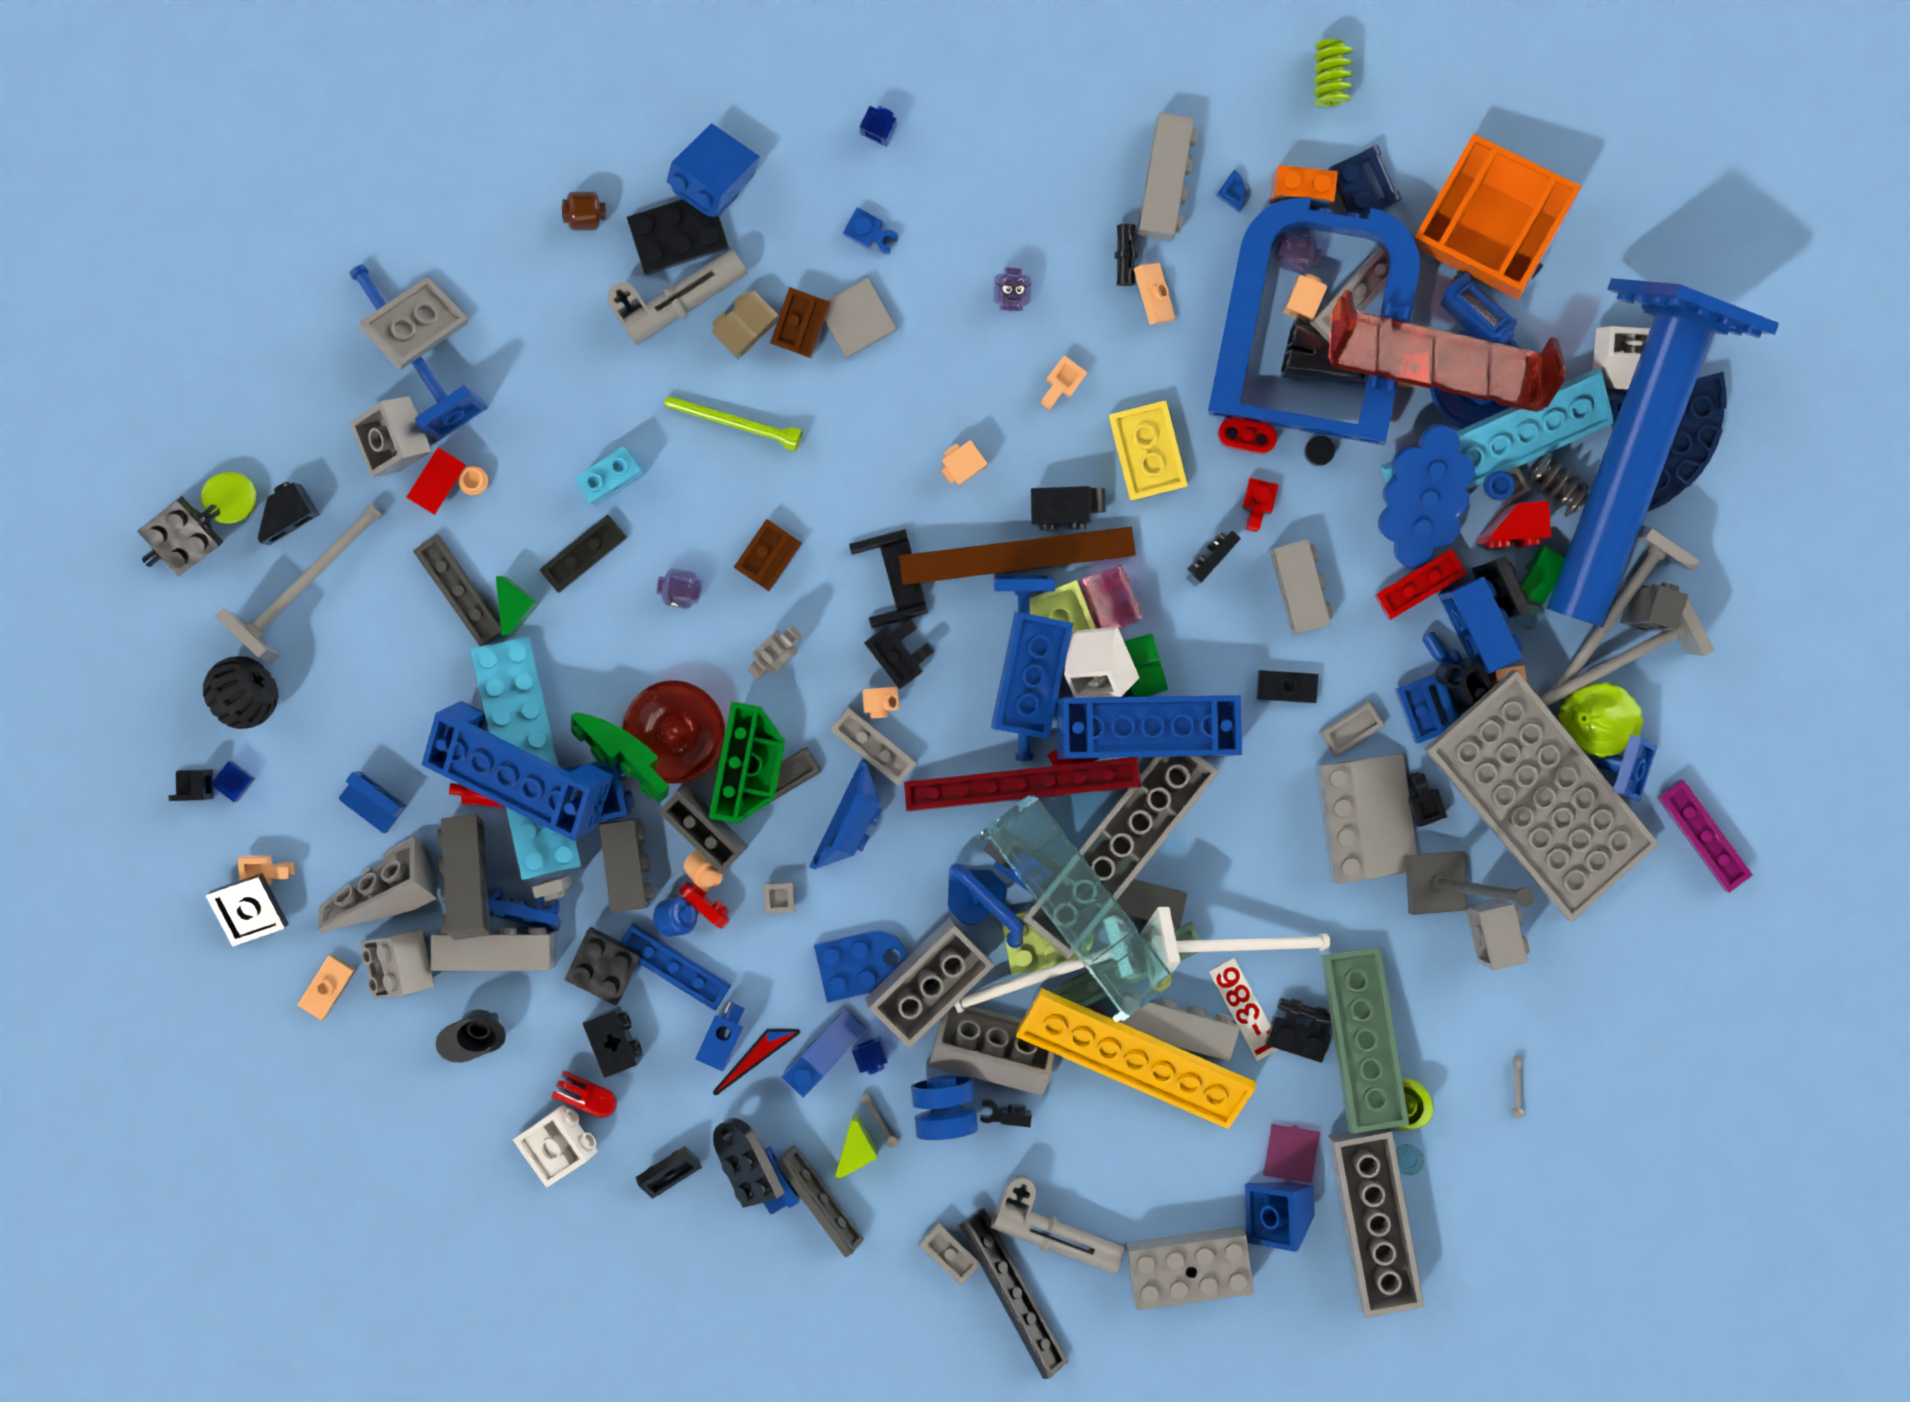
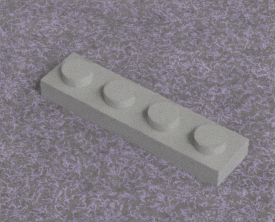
M1381 247L1374 252L1310 322L1330 344L1339 338L1386 286L1388 259Z

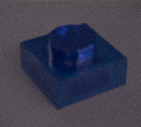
M228 761L210 785L232 802H238L255 778L233 761Z

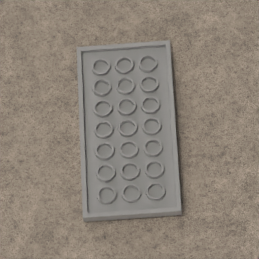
M1516 670L1510 671L1424 748L1436 765L1562 915L1570 922H1573L1659 844L1619 794L1613 792L1614 788Z

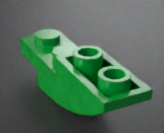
M579 712L571 715V732L580 742L585 741L591 747L590 752L599 763L605 762L611 768L620 761L619 766L628 777L634 776L638 780L641 791L649 799L653 797L660 803L668 796L669 786L654 771L657 768L658 757L646 745L625 730L605 720Z

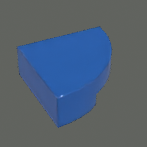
M1233 170L1216 196L1240 213L1246 201V189L1240 174Z

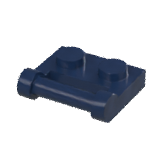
M1378 145L1337 163L1328 169L1330 171H1338L1336 188L1347 212L1361 214L1363 218L1369 216L1370 208L1382 210L1402 200L1399 191H1395L1379 156L1382 153ZM1367 161H1369L1385 196L1377 200L1362 166Z

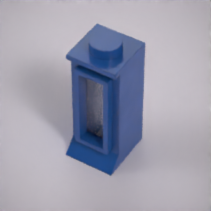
M1468 271L1446 288L1440 305L1490 352L1498 345L1501 347L1505 346L1514 337L1515 333L1513 330L1518 320L1508 315L1472 281Z

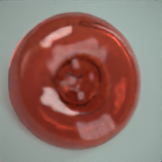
M678 680L662 681L641 691L629 705L622 726L623 730L637 738L658 757L657 768L654 771L667 784L689 782L705 774L718 760L725 737L723 716L711 696L693 684Z

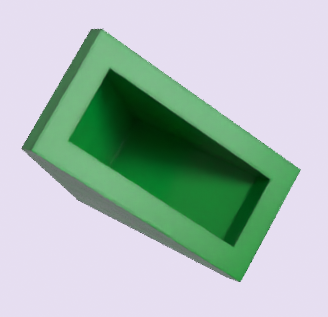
M496 576L501 635L514 636L540 603L508 577Z

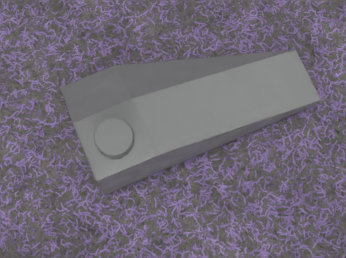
M413 836L393 846L383 854L385 859L374 868L368 866L362 871L364 876L352 886L346 884L320 905L318 930L326 932L413 911L437 899V875L419 839Z

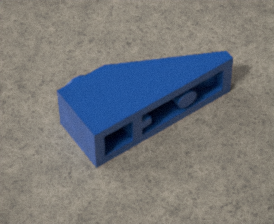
M845 1008L784 1071L782 1078L804 1098L866 1028Z

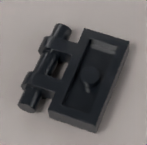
M1280 998L1277 1009L1287 1011L1285 1019L1273 1016L1265 1044L1322 1063L1331 1035L1320 1030L1323 1023L1332 1026L1330 1013L1327 1012L1326 1008L1319 1006L1313 1008L1303 1005L1302 1001L1294 998L1291 1000ZM1298 1015L1312 1019L1310 1027L1295 1023Z

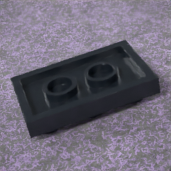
M683 199L626 217L645 275L730 249L720 217L707 216Z

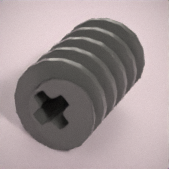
M1549 452L1529 471L1528 475H1532L1529 485L1532 486L1537 482L1541 483L1537 492L1540 494L1549 490L1550 492L1546 500L1551 501L1554 498H1558L1555 508L1559 509L1564 505L1567 506L1564 516L1567 517L1577 512L1586 503L1589 495L1587 493L1588 485L1584 483L1577 486L1580 480L1577 475L1568 479L1571 472L1570 469L1564 468L1560 470L1562 465L1560 460L1550 463L1553 454Z

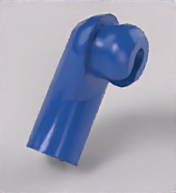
M1435 632L1428 633L1422 638L1431 656L1440 664L1444 662L1456 664L1462 660L1459 652L1455 649L1447 653Z

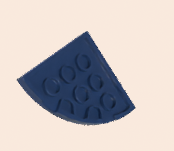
M1723 372L1697 378L1647 512L1668 503L1684 489L1688 488L1710 462L1723 432L1721 427L1724 409L1727 406L1726 384ZM1625 397L1609 400L1613 415L1612 430Z

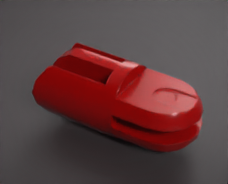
M563 1070L561 1076L566 1080L585 1087V1090L562 1080H558L556 1087L565 1093L579 1098L580 1101L557 1091H553L551 1095L556 1100L600 1118L612 1115L617 1106L616 1097L610 1090Z

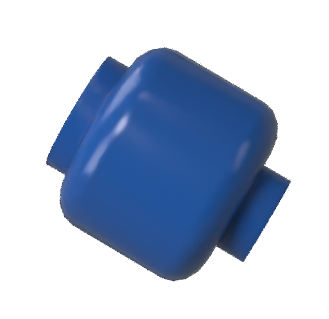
M683 897L665 899L657 904L653 914V922L657 930L664 936L685 935L694 930L697 923V911Z

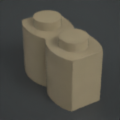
M754 290L749 294L743 292L733 303L736 307L728 314L723 312L712 323L714 326L711 331L712 334L737 360L748 352L779 319V315Z

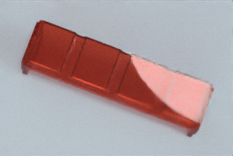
M1344 290L1342 296H1339L1331 313L1329 359H1331L1332 366L1372 376L1377 374L1384 375L1386 379L1426 388L1437 387L1444 392L1484 401L1488 399L1496 400L1498 404L1534 412L1543 411L1545 407L1547 408L1566 378L1567 367L1557 338L1551 337L1542 352L1539 353L1355 310L1352 292Z

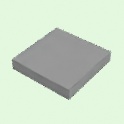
M868 278L827 300L831 302L825 323L846 359L897 331L896 326Z

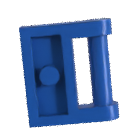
M1435 673L1395 688L1416 744L1439 736L1459 718L1449 688L1437 682ZM1435 684L1448 722L1443 724L1440 721L1428 686Z

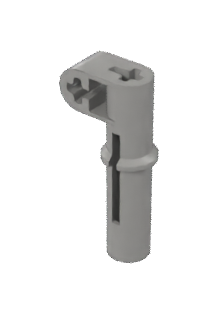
M731 248L670 288L667 285L664 287L662 294L646 304L637 291L628 283H618L610 288L608 302L637 346L677 319H686L688 317L686 313L741 279L748 272ZM625 297L634 309V312L629 314L621 302Z
M1021 1174L1012 1175L1007 1179L991 1221L992 1229L1038 1245L1043 1252L1051 1250L1107 1272L1117 1273L1124 1256L1125 1247L1123 1245L1059 1222L1056 1216L1048 1218L1032 1212L1031 1209L1036 1198V1188L1031 1180ZM1023 1184L1027 1192L1020 1194L1018 1199L1021 1203L1025 1204L1024 1208L1007 1203V1198L1017 1199V1195L1013 1190L1015 1187L1020 1188ZM1031 1226L1037 1227L1049 1233L1061 1236L1063 1238L1069 1239L1071 1241L1077 1242L1090 1248L1089 1250H1087L1074 1244L1068 1243L1066 1241L1060 1240L1058 1238L1052 1237L1048 1234L1031 1229Z

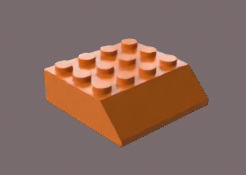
M1473 133L1418 229L1414 240L1418 251L1462 273L1468 271L1470 277L1519 301L1563 224L1582 186Z

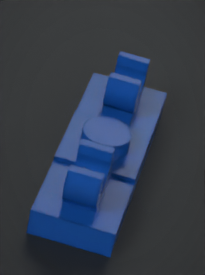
M500 886L497 887L494 895L488 896L490 916L559 931L561 920L557 914L560 910L558 900H554L551 909H544L545 899L544 897H539L536 902L538 910L527 906V902L520 899L501 900L503 890Z

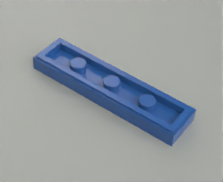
M634 923L630 925L620 941L643 953L638 962L639 964L714 1011L717 1010L732 986L727 981Z

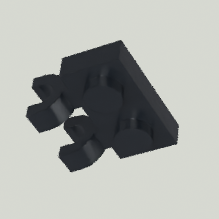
M911 619L894 631L889 625H886L864 642L899 690L924 672L919 664L935 652L931 645L926 643L911 655L903 645L901 640L917 629Z

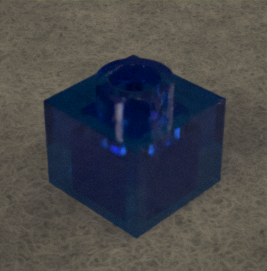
M869 105L859 126L860 135L887 147L897 127V120L893 117L894 113L882 106H878L876 109Z
M880 1036L855 1045L852 1048V1054L860 1073L865 1071L869 1075L877 1073L885 1068L884 1064L888 1063L889 1057Z

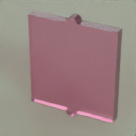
M1271 1124L1263 1175L1282 1178L1286 1182L1294 1180L1312 1183L1320 1132L1300 1129L1297 1125L1288 1127Z

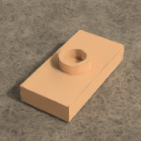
M1160 263L1145 264L1133 268L1149 324L1169 323L1176 320Z
M332 954L328 955L299 1001L298 1006L321 1021L325 1020L356 969Z

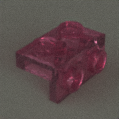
M1122 565L1079 580L1097 628L1118 627L1119 629L1142 620L1139 603L1134 598L1130 588L1129 577Z

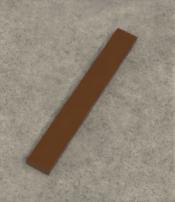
M1132 526L899 555L898 557L902 586L1125 558L1136 556Z

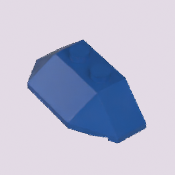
M860 760L809 865L810 868L817 869L852 857L856 850L863 851L870 837L865 832L870 823L876 825L883 810L878 807L880 798L866 761Z

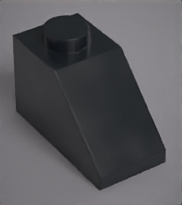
M289 481L284 482L274 488V494L267 497L257 537L261 544L271 545L320 515L302 485L294 482L290 483Z

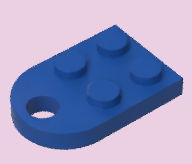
M881 930L814 944L827 1003L871 993L907 958L902 942L893 934ZM889 949H895L900 953L901 959L895 965H889L884 960L883 955Z

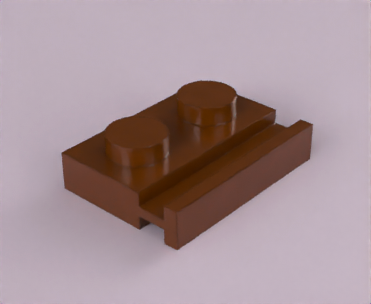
M789 287L770 344L812 358L831 302Z
M766 519L734 568L770 592L802 545V542Z

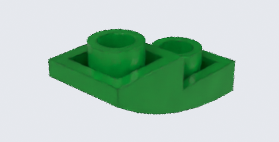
M1545 544L1541 546L1525 568L1528 572L1518 583L1520 588L1526 592L1528 605L1534 613L1539 610L1553 590L1565 559L1564 556Z

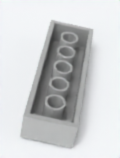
M1387 1128L1354 1134L1346 1131L1327 1135L1360 1310L1367 1318L1424 1307L1392 1131Z

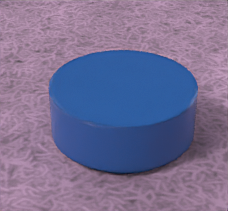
M1497 470L1486 476L1483 488L1489 498L1506 500L1514 493L1515 480L1510 473Z

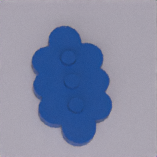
M1442 423L1427 427L1419 439L1418 446H1406L1395 454L1391 468L1394 477L1385 484L1383 489V499L1387 507L1379 516L1378 528L1383 536L1395 542V558L1403 566L1411 569L1425 565L1430 560L1434 547H1445L1453 543L1460 532L1458 516L1469 505L1470 497L1465 487L1474 476L1475 466L1472 459L1458 451V434L1450 426Z

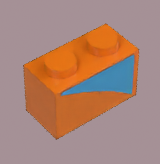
M1278 165L1273 173L1270 203L1275 204L1290 198L1304 197L1311 198V208L1321 207L1329 209L1335 201L1338 171Z

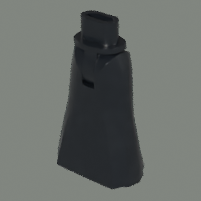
M1296 319L1290 329L1281 367V377L1366 383L1372 351L1370 352V350L1341 338L1330 344L1313 326Z

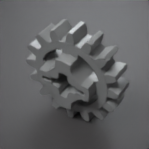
M794 626L787 629L783 634L777 630L752 653L756 659L747 670L756 680L767 671L773 676L798 653L794 646L801 640L803 635Z

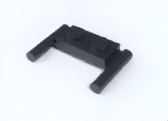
M906 529L849 544L852 555L880 548L897 610L869 617L872 629L928 614L921 584L902 586L898 556L912 554Z

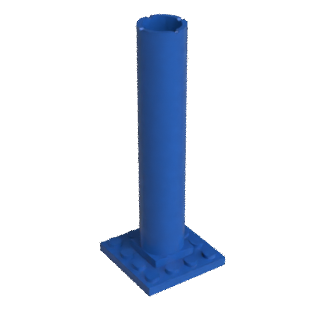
M1611 278L1607 290L1617 293L1616 299L1634 304V302L1641 303L1644 313L1655 318L1546 609L1604 627L1713 335H1728V333L1742 336V333L1760 338L1762 333L1775 335L1779 326L1778 322L1681 284Z

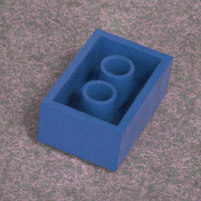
M1485 577L1470 579L1438 594L1467 657L1480 661L1487 674L1523 658L1520 653L1522 645L1515 634H1511L1507 626L1509 623L1508 615L1502 607H1498L1494 598L1497 596L1496 590L1489 580L1486 581Z

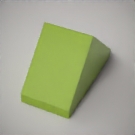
M854 1114L852 1115L835 1177L840 1179L878 1158V1150L859 1116Z

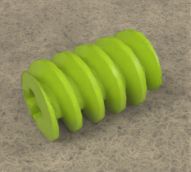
M1325 39L1316 42L1315 48L1318 52H1316L1314 59L1318 63L1315 65L1314 71L1318 75L1314 78V84L1318 87L1313 91L1314 96L1317 98L1313 104L1319 107H1333L1350 101L1351 96L1344 94L1343 91L1350 89L1352 84L1343 82V79L1352 76L1351 71L1344 70V67L1352 64V60L1344 58V55L1352 53L1353 49L1344 46L1343 41L1336 39Z

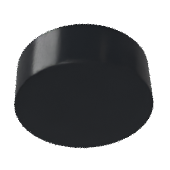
M1326 436L1313 437L1305 445V458L1315 466H1323L1329 463L1335 455L1334 443Z

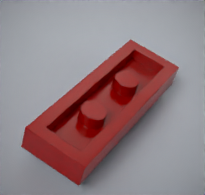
M1449 549L1374 594L1388 619L1392 620L1467 573L1453 549Z

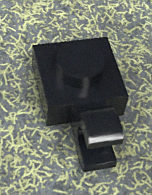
M1416 772L1408 775L1409 784L1416 795L1408 798L1416 825L1422 827L1447 818L1439 790L1432 789L1429 791L1424 773Z
M992 1099L982 1100V1106H989L993 1111L988 1116L980 1115L981 1122H1001L1003 1125L1031 1127V1110H1026L1025 1105L1012 1103L1008 1104V1107L999 1108Z

